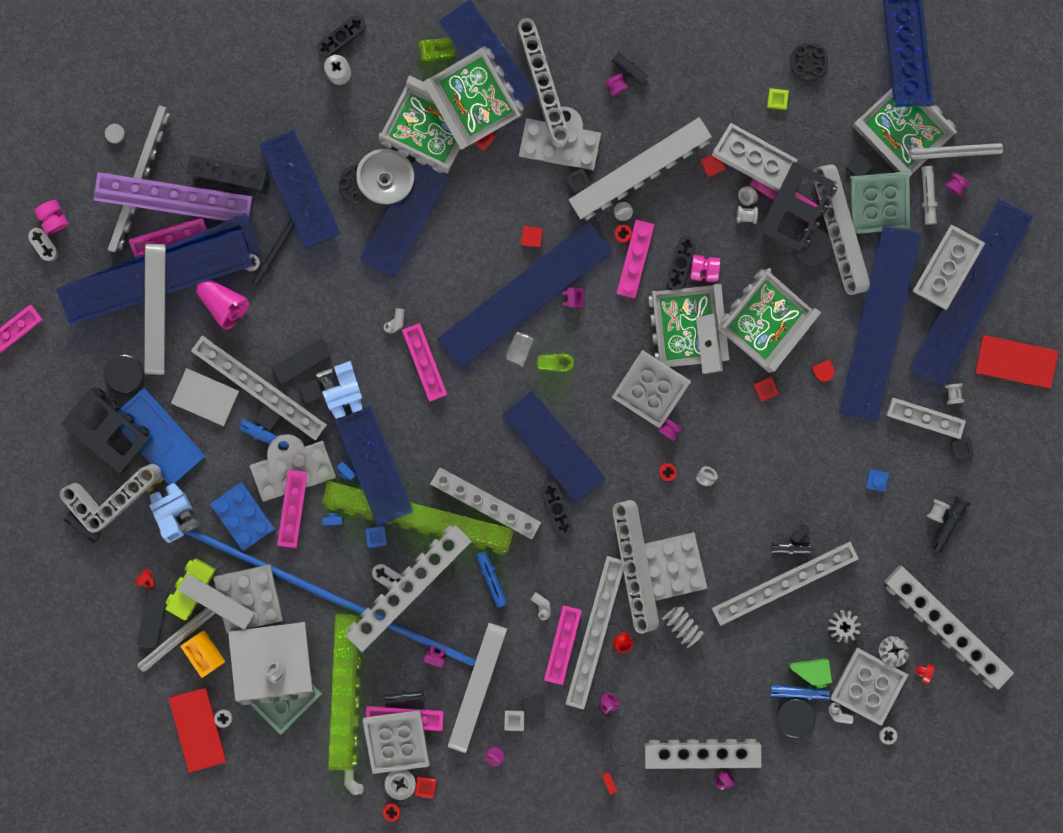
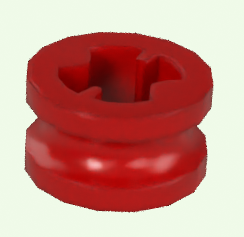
M619 225L614 235L617 241L624 243L630 240L632 231L627 225ZM622 228L626 229L625 232L628 231L629 235L625 236V239H621V236H618Z
M666 463L659 468V475L665 481H671L676 477L677 471L672 464ZM666 467H670V470L673 469V474H670L668 478L662 473L666 470Z
M387 804L383 809V816L387 821H396L400 816V809L396 804ZM390 807L397 811V815H394L392 818L386 813V810H389Z

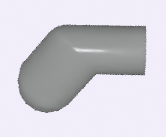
M395 309V318L384 324L385 332L392 334L403 327L405 309Z
M535 592L530 600L538 605V617L541 620H546L551 615L550 602Z
M833 702L829 705V713L835 722L853 723V715L844 714L839 703Z
M345 768V787L353 795L362 794L364 787L362 784H357L354 780V769Z

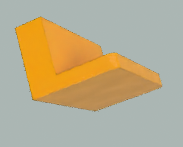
M202 631L180 646L201 678L225 663L224 658L205 631Z

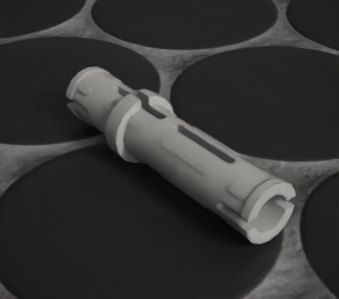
M934 166L921 167L924 198L922 208H924L925 224L932 225L937 224L936 207L938 206L937 202H935Z

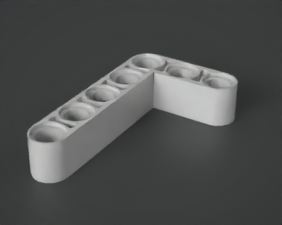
M149 464L141 468L100 507L78 483H72L62 488L60 498L88 531L98 532L108 526L161 476V470L156 464ZM147 470L151 472L152 478L147 475ZM134 482L138 484V490L135 489ZM70 489L74 492V497L71 496ZM121 494L125 497V502L122 501ZM82 504L86 506L87 511L83 510ZM108 507L112 509V514L109 513ZM95 519L99 521V526L96 525Z

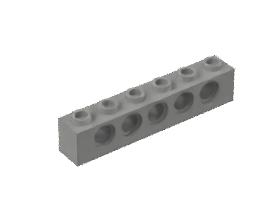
M439 467L431 482V485L530 539H533L541 524L537 519Z
M696 739L687 740V743H679V740H668V743H660V740H649V743H644L645 769L761 768V744L756 742V739H745V742H737V739H726V742L718 743L717 739H707L706 743H699V740ZM740 748L746 750V755L743 758L736 756V752ZM662 749L669 751V756L665 759L659 757V752ZM681 749L688 750L689 754L686 758L678 756V752ZM700 749H706L708 751V754L705 758H699L697 756V753ZM719 749H726L727 755L724 758L717 757Z

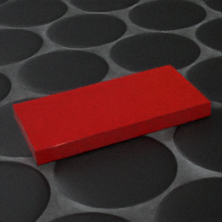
M982 335L975 373L1050 389L1059 351Z
M207 687L170 697L169 702L188 771L193 772L227 762L218 727L214 721V713Z

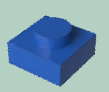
M344 461L337 466L339 469L338 474L344 480L349 479L351 481L357 476Z
M869 469L865 488L885 492L889 473Z
M327 513V517L322 518L323 526L344 524L343 516H338V513Z
M385 526L365 529L368 548L387 545Z

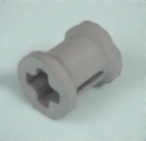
M738 206L737 223L752 222L756 224L758 208L747 209Z
M962 383L945 385L949 398L947 404L965 402L962 399Z
M934 499V506L926 517L943 523V516L946 510L950 508V505Z

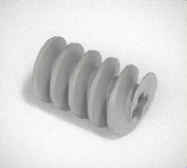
M333 55L326 60L324 69L332 83L342 85L349 81L351 69L344 57Z
M683 606L675 607L663 616L662 620L669 619L667 626L674 625L671 631H679L676 637H683L681 644L688 643L686 647L688 648L702 637L703 632H696L698 625L691 626L694 622L693 619L686 620L689 614H682Z

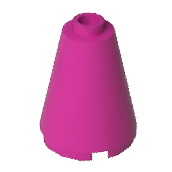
M210 279L201 280L196 287V293L220 327L225 330L236 325L235 320L238 317L242 319L249 308L250 303L246 297Z

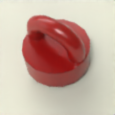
M148 569L143 570L134 583L138 587L142 585L146 588L153 587L155 582L150 577L152 572Z
M620 633L614 638L613 646L618 653H626L633 647V641L627 633Z
M927 664L926 668L919 666L915 669V673L922 677L921 682L928 684L935 667Z

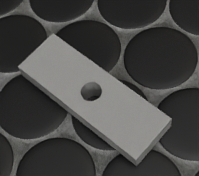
M716 314L696 317L702 373L710 374L723 371Z

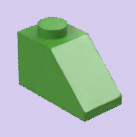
M827 658L789 663L790 669L810 684L816 685V688L827 687L828 683H832L830 665Z

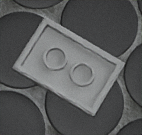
M186 368L171 404L225 426L240 391Z

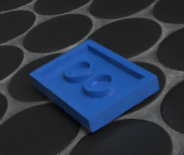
M243 482L210 504L242 551L275 529Z

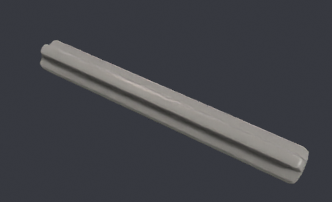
M998 143L910 149L909 157L910 159L1002 154L1003 145Z
M206 607L139 662V669L145 672L212 617L215 612Z

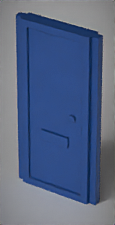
M145 388L121 408L125 413H130L134 416L135 422L140 426L143 425L150 430L153 438L148 440L139 452L150 464L159 466L161 476L169 485L176 484L205 457L204 453ZM121 424L118 428L134 445L138 440V435L125 424Z

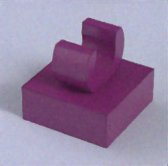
M567 288L568 291L562 292V295H568V301L562 302V305L570 308H584L583 288Z
M433 644L430 651L427 650L423 662L442 668L446 657L443 656L445 648L443 647L440 653H436L434 651L436 644Z

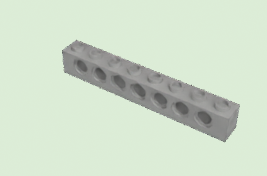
M449 525L442 532L444 537L440 541L435 539L428 546L431 550L426 555L422 552L415 559L417 564L412 569L408 567L401 574L403 578L399 582L395 580L387 588L389 592L385 596L381 594L374 601L375 607L372 610L367 608L360 615L363 619L358 624L354 621L346 629L349 632L346 637L361 652L469 545L472 540L457 525L453 527ZM445 540H451L454 543L453 550L447 551L444 549L443 543ZM432 554L440 556L439 564L434 565L430 562L429 558ZM422 567L427 571L425 578L417 577L416 570ZM409 581L413 584L411 592L403 590L402 585L404 582ZM392 595H396L399 598V604L396 606L389 603V597ZM378 609H382L386 613V617L382 620L375 616V612ZM369 623L372 626V631L364 633L362 631V624Z
M899 565L884 581L887 585L885 589L893 596L897 594L901 598L899 602L906 609L910 607L915 612L913 615L920 622L924 620L929 625L927 629L935 636L939 634L943 638L941 642L948 649L952 647L956 651L955 655L962 662L966 660L971 665L969 669L974 674L978 675L980 673L985 678L983 682L990 689L994 687L999 690L1014 674L1007 665L903 566ZM907 583L910 586V591L907 594H903L901 587ZM918 597H922L924 600V604L921 607H916L915 600ZM936 610L938 617L936 620L931 621L929 613ZM949 623L952 630L950 633L945 634L943 627ZM960 637H964L966 640L963 647H958L957 640ZM978 650L979 658L972 660L971 653ZM991 663L993 665V671L987 674L985 672V667L987 664Z

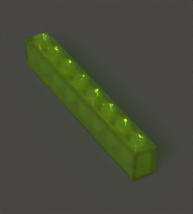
M357 614L335 615L329 770H352L353 765H357V754H354V746L358 744V735H355V727H358L359 715H355L360 703V696H356L357 688L360 689L361 678L357 677V669H361V658H358L359 649L346 637L349 633L346 629L354 621L358 624L362 620L360 615Z

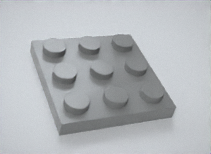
M642 350L612 398L658 428H661L691 381Z
M694 532L645 544L655 601L707 589Z
M271 564L214 576L216 590L255 613L245 629L283 621ZM223 617L226 633L243 630Z
M856 647L830 699L882 726L908 674L885 664L880 659Z
M421 710L363 718L372 774L430 766Z

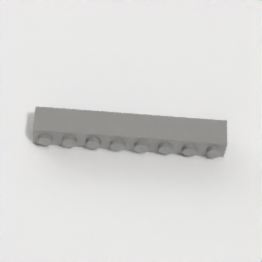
M699 117L573 196L569 201L581 220L585 218L587 221L596 215L594 211L601 208L604 210L612 205L611 201L613 199H622L628 195L627 191L632 187L636 190L645 184L643 181L648 177L652 180L660 175L661 172L659 170L664 167L669 169L676 165L678 158L683 156L685 159L694 153V148L699 146L701 149L710 143L709 139L712 136Z

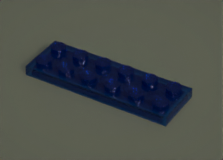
M471 0L466 1L438 21L463 58L484 46L492 51L495 57L493 61L496 66L499 65L503 70V78L506 83L509 82L514 90L512 94L515 100H519L523 105L537 95Z
M883 0L894 107H931L934 102L922 0Z
M293 129L260 143L259 147L305 249L340 235L341 232L295 130Z
M416 160L412 165L414 183L411 191L401 201L390 204L360 257L361 260L393 278L450 179L449 176L435 171L433 167L427 164H420Z
M533 391L528 393L503 415L576 503L606 479Z
M371 407L335 420L336 427L376 525L380 526L413 513L412 506Z

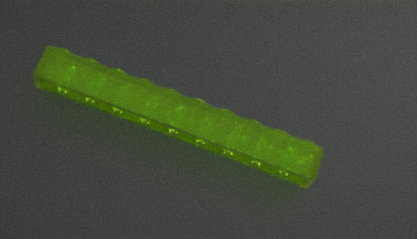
M327 481L322 504H326L325 508L336 511L338 507L345 509L344 513L354 516L356 512L363 514L362 518L374 520V517L382 519L381 523L392 525L393 522L399 523L400 528L411 530V527L418 528L419 533L429 535L430 532L437 533V537L441 539L444 537L442 532L449 525L452 527L457 525L472 540L471 543H475L474 547L484 550L486 546L493 548L492 552L504 554V551L508 552L514 531L512 528L332 481Z

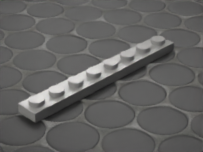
M158 106L133 178L148 179L151 168L149 166L151 160L154 161L156 158L157 143L162 141L164 132H162L164 124L167 125L170 118L169 110L166 107ZM123 205L108 247L109 251L118 254L119 250H123L125 233L130 231L132 225L130 219L132 214H136L138 207Z
M201 336L191 350L315 441L326 428L327 424L204 336Z
M849 541L712 607V610L721 626L859 558Z
M606 557L566 705L580 709L585 708L623 572L622 560Z

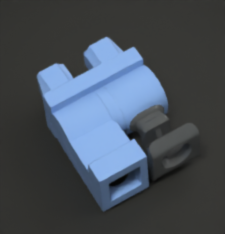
M350 361L334 367L340 386L336 387L333 384L332 368L316 373L317 380L325 388L322 393L329 411H332L336 419L346 416L342 406L350 404L353 413L362 410V396Z
M175 483L166 487L169 495L164 498L160 492L150 495L152 504L149 506L159 525L163 539L168 543L183 536V532L187 533L201 525L190 514L192 506L186 494ZM177 516H181V519L184 521V524L181 526L176 519Z

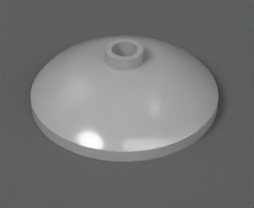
M378 149L368 153L360 161L356 179L359 189L368 199L379 204H393L404 199L411 191L414 183V171L411 163L404 155L391 149ZM386 179L388 182L382 183L381 180Z

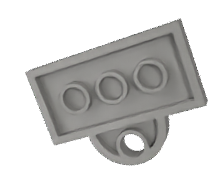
M561 107L562 112H568L571 115V119L566 122L569 138L567 144L563 147L553 145L546 122L526 118L519 157L594 171L601 133L584 130L582 119L577 111L570 107ZM552 115L549 118L552 122L560 120L556 115ZM558 133L555 135V138L563 140L565 136L562 133Z
M288 434L280 435L272 440L268 447L267 460L250 465L263 502L285 494L288 470L307 472L306 487L336 478L323 441L305 447L299 438ZM281 441H286L289 447L282 450L278 447V444Z

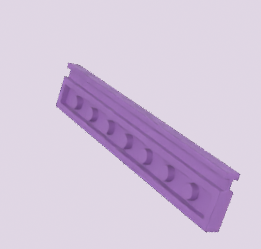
M101 172L97 173L94 194L95 201L248 224L252 196Z

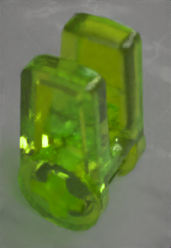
M453 37L434 40L427 39L417 42L421 52L420 62L454 57L456 55L454 49L435 50L437 47L452 45L454 42Z
M569 354L539 355L537 365L542 370L566 372L573 368L574 360ZM565 357L568 361H571L567 368H563V365L560 364V361H563Z

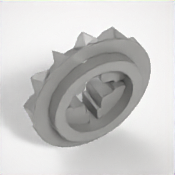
M890 636L881 642L879 655L885 664L898 667L903 665L909 657V647L899 637ZM893 646L895 649L900 650L896 654L897 656H895L894 653L889 652L891 649H893Z
M408 770L391 771L386 777L385 789L394 799H406L415 790L416 782L414 776ZM403 777H405L404 784L406 785V787H401L400 789H398V791H396L397 784L395 783V781H400Z

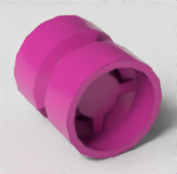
M57 200L48 201L34 210L38 220L43 221L42 227L46 235L56 233L69 225L65 215L60 214L61 207Z
M693 255L690 280L701 281L705 278L706 282L717 283L720 258L709 257L705 259L704 256Z

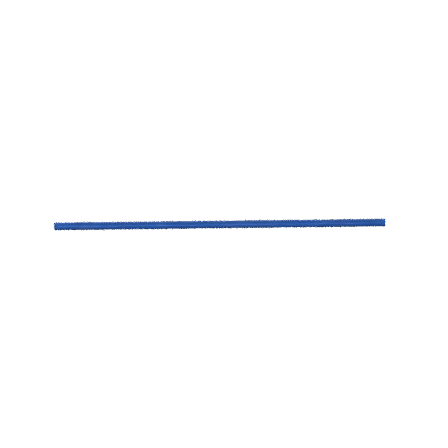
M191 530L184 533L255 567L269 565L198 531ZM271 566L273 575L359 615L366 610ZM375 614L378 619H384V617ZM392 622L387 627L430 648L433 644H436L434 649L439 652L444 647V654L469 666L474 667L475 659L395 622Z

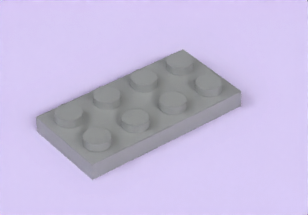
M730 123L712 153V156L777 192L793 161L797 162L796 158Z
M951 225L913 292L947 310L985 242Z

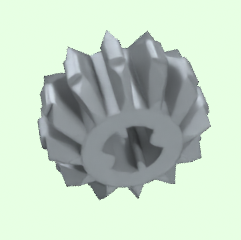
M840 610V617L834 613L833 616L836 620H828V622L833 624V626L827 627L828 630H834L830 636L832 638L837 636V642H840L843 637L844 642L848 643V636L855 640L853 632L856 634L860 633L855 627L861 626L860 623H854L858 617L853 616L851 618V611H848L845 616L844 610ZM842 622L849 625L848 628H845L846 631L840 628V624L843 625Z

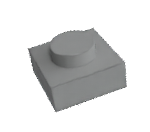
M505 710L504 730L524 731V711Z

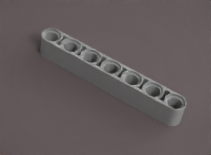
M524 18L518 25L519 39L551 142L556 147H563L568 142L569 131L535 23L529 18ZM528 26L532 30L526 33L522 31V28ZM529 44H535L537 46V49L529 50L527 46ZM535 62H540L543 66L541 68H535L532 64ZM544 79L548 81L549 84L546 86H540L538 82ZM550 97L554 100V102L552 104H546L544 102V99ZM552 115H556L560 120L552 122L549 118ZM558 133H562L565 136V138L563 140H557L555 138V135Z
M833 164L816 167L813 171L833 181H837L836 186L838 189L834 197L830 196L827 202L829 207L824 215L844 289L849 295L865 292L869 289L870 282L837 167ZM814 181L818 198L821 202L826 192V186Z
M146 244L145 374L164 375L166 245Z
M627 500L616 503L613 506V517L634 628L638 633L643 634L657 629L659 619L638 507L634 501Z
M488 623L448 744L449 748L463 753L467 751L507 628Z

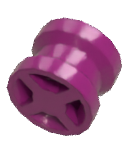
M618 74L605 82V85L611 90V96L618 95L629 88L623 82L622 74Z
M953 173L951 176L952 180L945 187L953 194L961 196L963 189L968 187L970 183L962 176Z
M666 419L664 427L660 428L658 432L675 441L677 433L681 432L683 428Z

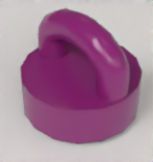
M605 693L601 698V711L604 714H608L610 711L614 712L620 706L618 700L610 693Z
M491 747L487 750L485 756L487 763L494 767L501 765L505 757L503 750L499 747Z
M727 769L718 772L719 775L715 779V785L718 789L723 790L735 785V781Z

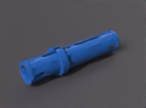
M246 419L242 421V425L239 427V430L253 436V439H259L269 445L273 439L278 437L264 430L263 426L260 425L259 427ZM281 441L278 447L285 450L289 447V444L286 441Z
M487 550L475 554L481 567V575L485 577L496 608L508 604L494 570L496 568L492 566ZM484 562H486V565H487V567H488V570H489V572H490L491 577H490L489 574H488V571H487V568H486ZM492 581L494 582V585H495V587H496V590H497L499 596H497V594H496V591H495V589H494V586H493V584H492Z
M771 685V697L807 698L809 701L812 699L829 700V687Z

